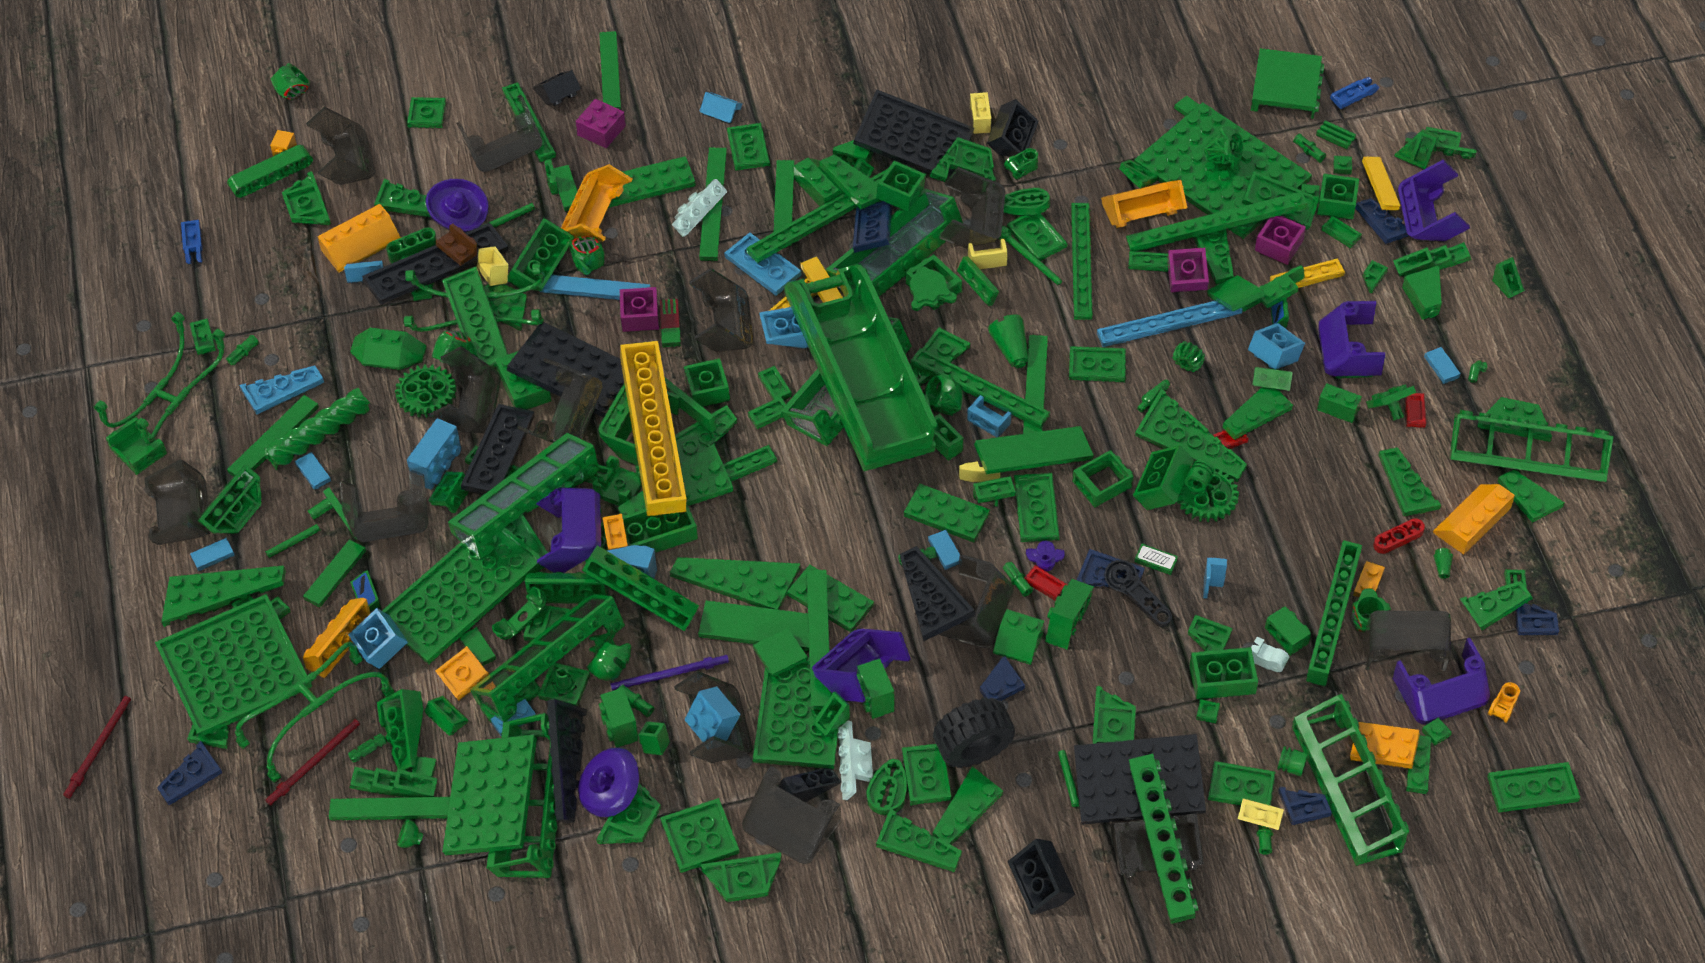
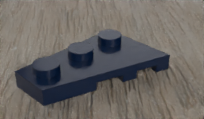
M1372 198L1356 203L1355 209L1385 244L1409 236L1406 226L1402 223L1403 220L1399 217L1394 218L1388 214V210H1382L1380 204Z
M1089 549L1077 581L1091 586L1109 587L1105 581V569L1109 563L1121 559ZM1133 564L1141 581L1145 568ZM1117 572V578L1122 577L1123 579H1125L1124 572H1122L1121 574Z
M201 741L196 745V749L191 755L188 754L183 759L184 762L177 770H173L157 787L168 806L222 774L220 767Z

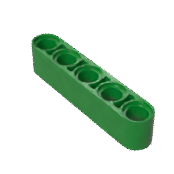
M296 145L232 175L228 179L227 184L236 197L242 198L310 166L313 158L304 145Z

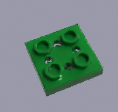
M1406 384L1395 386L1386 392L1372 395V399L1366 401L1368 409L1388 405L1392 420L1394 421L1404 417L1399 400L1415 394L1416 390L1414 386L1407 387Z
M554 663L547 672L538 694L539 699L545 701L557 699L578 706L589 680L590 671Z

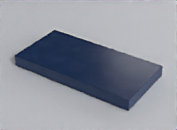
M880 201L864 209L856 208L853 238L854 253L889 245L891 204Z

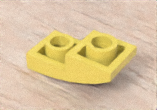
M978 461L959 465L960 480L984 482L1000 478V473L986 474L984 468L979 466Z

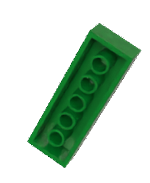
M687 502L686 512L647 516L646 509L622 516L628 546H648L657 553L698 539L697 525ZM601 523V548L607 551L608 546L604 524ZM586 559L585 561H583V565H584V566H585L586 562L588 561V559Z

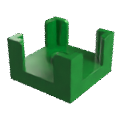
M612 455L607 459L606 467L614 468L616 473L611 475V481H607L608 486H601L598 477L592 483L593 490L600 494V499L617 506L622 505L637 495L642 488L639 466H635L636 473L621 468L619 459Z

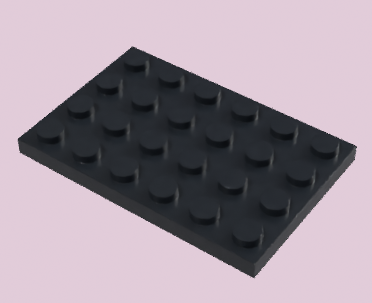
M876 89L853 144L931 174L957 137L970 141L974 127ZM949 168L946 181L952 183L957 170Z
M545 322L537 326L507 365L506 370L603 418L624 384L620 358Z
M1197 734L1074 745L1082 825L1143 819L1129 767V759L1153 754L1154 759H1159L1161 772H1158L1159 778L1165 781L1167 791L1163 792L1165 799L1169 798L1172 811H1168L1169 815L1181 816L1206 813ZM1145 775L1143 777L1145 782H1151L1154 779L1152 775ZM1151 794L1148 797V800L1151 802H1156L1159 799L1155 794ZM1156 814L1153 816V818L1164 817L1161 814Z

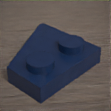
M1526 603L1515 610L1518 635H1558L1557 613L1544 610L1535 604L1531 606Z
M1005 656L1002 657L980 686V692L984 698H994L999 701L1025 689V684Z
M1279 787L1278 792L1291 825L1331 816L1332 812L1325 794L1308 793L1303 790L1294 792L1286 790V787Z

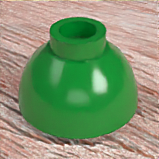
M409 819L404 822L397 840L398 847L408 848L415 844L420 845L423 833L420 832L416 823Z

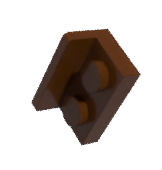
M453 223L449 225V232L436 240V246L460 266L477 255L476 241Z

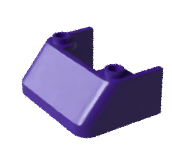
M1444 159L1403 180L1398 187L1407 234L1413 239L1443 242L1470 229V225L1456 212L1437 221L1433 201L1443 195L1444 183L1459 176Z
M1376 301L1343 302L1319 321L1318 331L1324 370L1328 375L1382 376L1385 352H1366L1365 346L1362 343L1349 342L1347 325L1373 324Z
M559 487L536 503V505L558 518L562 516V532L552 538L551 551L537 559L538 564L553 573H565L588 559L597 545L601 547L600 494L586 488Z
M857 629L846 636L814 664L812 670L815 677L831 693L837 692L845 701L864 702L865 697L856 675L858 665L880 659L883 667L886 668L893 660L910 661L911 658L901 632Z
M1471 638L1466 639L1461 655L1465 661L1464 669L1466 674L1433 685L1424 675L1416 674L1409 676L1401 660L1397 661L1393 680L1418 723L1427 725L1438 717L1440 720L1485 706L1488 703L1490 690L1485 663Z

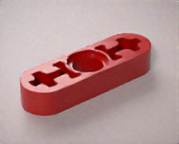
M1411 519L1377 535L1373 548L1380 554L1388 553L1420 538L1423 535L1425 525L1420 519ZM1401 533L1404 535V538L1397 539L1394 537V534Z

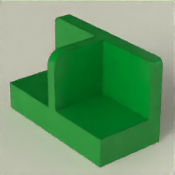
M1011 476L973 484L974 500L977 499L978 503L993 501L994 507H998V499L1013 497L1016 494Z

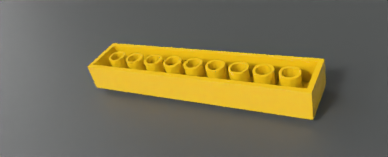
M658 341L620 345V359L647 516L686 512V494Z

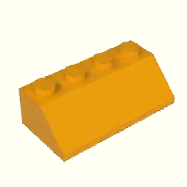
M381 204L317 236L321 251L338 272L343 271L346 264L358 263L385 249L388 243L401 238L389 214Z
M1480 484L1433 530V533L1464 555L1511 509L1515 495L1500 484Z
M351 599L347 605L341 608L337 617L329 622L327 629L316 638L312 647L305 651L302 658L306 669L315 672L344 643H353L348 634L371 614L367 599ZM349 647L346 648L323 672H321L319 676L326 678L327 675L331 672V670L340 661V659L349 650Z

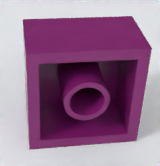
M594 99L576 120L578 136L606 149L626 126L624 111L597 99Z
M1280 215L1271 217L1257 236L1255 251L1288 265L1304 241L1306 226Z
M1205 248L1169 250L1167 262L1170 292L1207 290L1209 279Z
M656 287L619 289L622 332L658 330L659 316Z

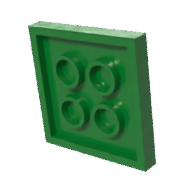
M719 798L660 817L680 873L701 867V864L713 863L740 853Z

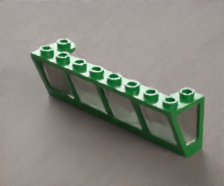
M590 594L471 688L470 691L479 706H483L502 722L509 720L517 710V704L513 698L514 695L602 625L611 634H615L625 627L614 598L597 594Z

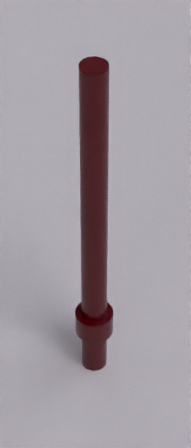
M123 697L77 773H73L70 778V784L63 793L64 797L70 799L76 788L83 783L84 775L131 702L130 697Z
M354 719L291 777L277 785L276 790L265 799L266 803L271 806L279 797L285 796L299 779L360 725L359 721Z

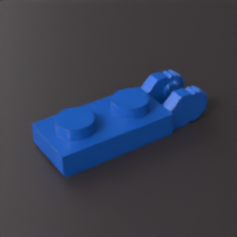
M1366 77L1332 93L1330 99L1340 109H1343L1367 96L1373 95L1379 90V86L1377 84L1370 85L1372 79Z
M200 221L181 222L186 263L191 264L190 252H196V259L198 262H202L201 251L203 249Z

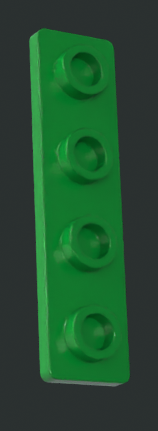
M1426 127V131L1439 136L1433 153L1438 151L1443 152L1447 156L1455 154L1461 155V158L1464 159L1475 158L1477 150L1459 147L1462 133ZM1406 138L1404 145H1406L1412 138Z
M1300 265L1292 268L1289 272L1260 286L1259 288L1264 291L1265 296L1242 307V312L1261 302L1268 309L1299 292L1298 286L1295 283L1305 278L1304 267Z

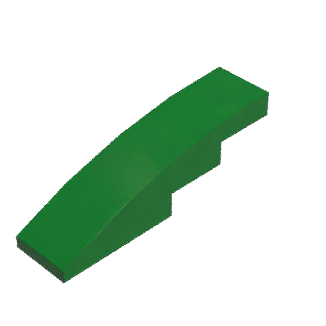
M1465 242L1450 248L1444 245L1431 251L1427 247L1395 259L1393 263L1399 276H1406L1438 266L1439 270L1470 261L1471 256Z
M354 767L349 788L391 796L434 797L438 778L397 769V772H392L380 768L372 771Z

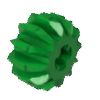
M1183 341L1174 349L1172 358L1176 361V365H1179L1186 371L1195 372V370H1198L1203 365L1205 354L1202 352V349L1198 348L1197 345H1193L1192 342L1187 343Z

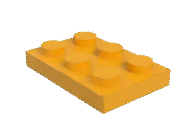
M1358 722L1361 735H1365L1367 747L1375 756V764L1412 769L1420 736L1419 730ZM1353 743L1350 758L1353 761L1362 762Z

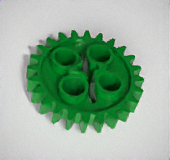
M424 364L422 369L416 366L415 371L410 368V374L403 373L404 378H399V383L396 384L395 394L400 408H404L405 413L410 411L411 416L417 413L418 418L422 414L427 418L429 413L435 416L436 411L442 413V408L448 409V404H453L452 398H456L455 392L457 390L452 374H448L446 369L442 371L441 366L434 369V364L430 368H427L426 364Z
M1213 467L1214 475L1204 492L1197 493L1191 491L1184 484L1178 496L1177 504H1180L1181 510L1186 509L1185 515L1192 513V519L1198 516L1200 522L1203 518H1206L1207 522L1210 521V518L1217 522L1218 516L1224 519L1225 514L1231 515V510H1235L1236 504H1238V485L1234 484V479H1229V473L1222 475V469L1219 472H1215L1216 469Z

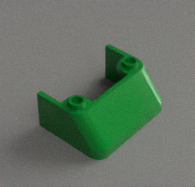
M624 383L599 426V436L618 458L638 465L635 444L626 441L632 431V424ZM667 391L670 411L678 416L680 396Z

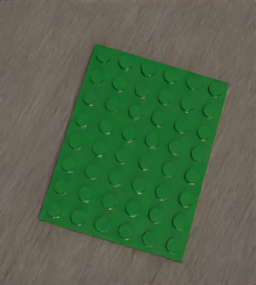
M1203 102L1134 159L1135 163L1157 174V181L1160 183L1181 180L1186 201L1207 215L1246 206V204L1242 203L1253 171L1299 190L1302 184H1307L1312 178L1311 173ZM1221 126L1231 127L1243 139V155L1235 170L1231 169V163L1222 164L1207 160L1208 158L1204 150L1205 145L1212 137L1221 133ZM1266 219L1228 229L1244 239Z

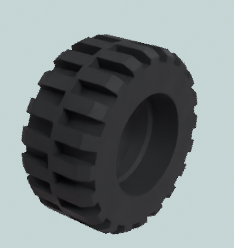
M994 698L975 699L972 702L961 704L962 706L952 709L950 713H946L943 719L937 722V726L934 727L933 731L934 741L944 762L957 768H962L963 766L971 767L974 764L978 765L995 755L997 756L1003 749L1008 747V744L1013 741L1015 736V727L1005 706L1001 701Z

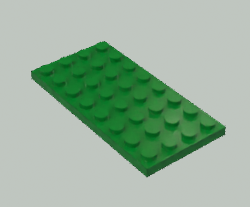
M490 516L486 521H484V522H483L478 528H476L474 531H476L477 529H479L481 526H483L485 523H487V522H488L489 520H491L493 517ZM505 527L502 531L492 536L495 549L490 554L479 559L460 542L382 610L390 615L408 641L406 646L427 664L433 662L520 585L528 573H533L541 566L537 563V559L541 558V556ZM468 535L464 540L475 549L473 539Z

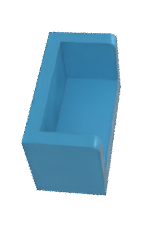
M981 395L968 408L967 420L995 437H1000L1011 424L1012 413L1008 411L1004 416L999 415L984 406V397Z

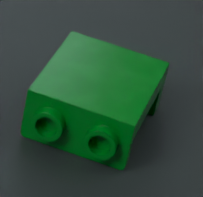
M137 417L126 422L125 425L106 437L109 448L136 475L167 454L164 443L159 438L157 440L154 439L150 444L144 442L140 431L135 427V423L139 420Z

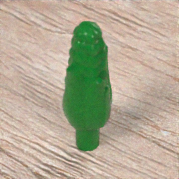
M1164 380L1144 394L1141 398L1142 403L1137 407V410L1142 413L1146 408H1150L1161 388L1165 392L1167 391L1170 381Z

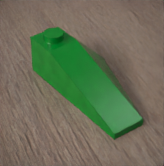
M401 689L378 701L377 708L380 725L385 727L387 732L385 738L387 742L391 743L393 748L392 756L397 769L407 771L415 767L423 717V701L421 691Z

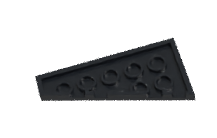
M917 546L900 554L923 642L976 616L975 610Z
M557 699L547 700V715L549 717L548 733L551 742V772L554 782V812L556 821L569 824L575 822L577 799L574 793L579 785L576 775L581 769L583 751L581 732H585V724H582L583 716L587 715V709Z

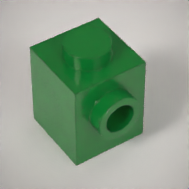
M646 721L639 733V742L644 753L663 755L670 743L665 723Z

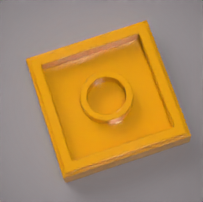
M467 646L435 670L458 701L471 692V688L489 675Z

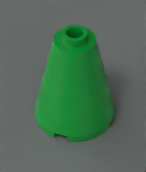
M1007 315L1003 317V321L998 322L997 319L992 322L988 327V331L1009 364L1015 368H1022L1028 361L1024 320L1021 318V315Z

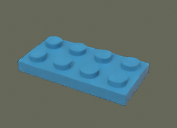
M748 233L724 252L725 258L777 296L784 290L788 282L795 281L802 275L801 270L778 253L757 263L746 253V248L760 239L752 233Z

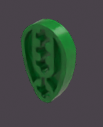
M1041 188L1014 191L998 199L999 210L1013 215H1037L1045 212L1050 207V195Z
M890 759L884 763L873 775L866 793L867 803L870 809L877 814L888 815L890 809L897 813L905 804L907 795L906 773L901 761L897 759ZM893 767H897V770H895L893 776H891V769ZM888 784H891L892 787H890L889 796H887V805L880 807V804L883 803L886 787Z

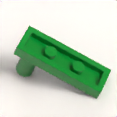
M330 488L324 490L323 493L326 499L307 510L313 520L334 508L355 540L360 538L362 534Z

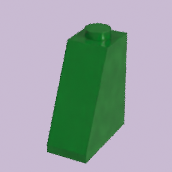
M1435 266L1405 276L1402 288L1421 319L1424 320L1439 315L1442 304L1439 267Z

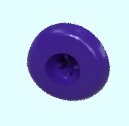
M448 179L435 184L426 196V207L429 215L437 224L449 230V225L453 223L466 233L478 228L485 221L488 214L486 195L479 186L468 180Z
M608 748L597 754L587 764L579 780L578 796L582 806L589 813L599 817H610L622 812L629 806L636 795L639 783L638 766L633 755L623 748Z

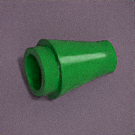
M1448 548L1437 549L1433 557L1438 577L1441 579L1449 578L1453 554Z

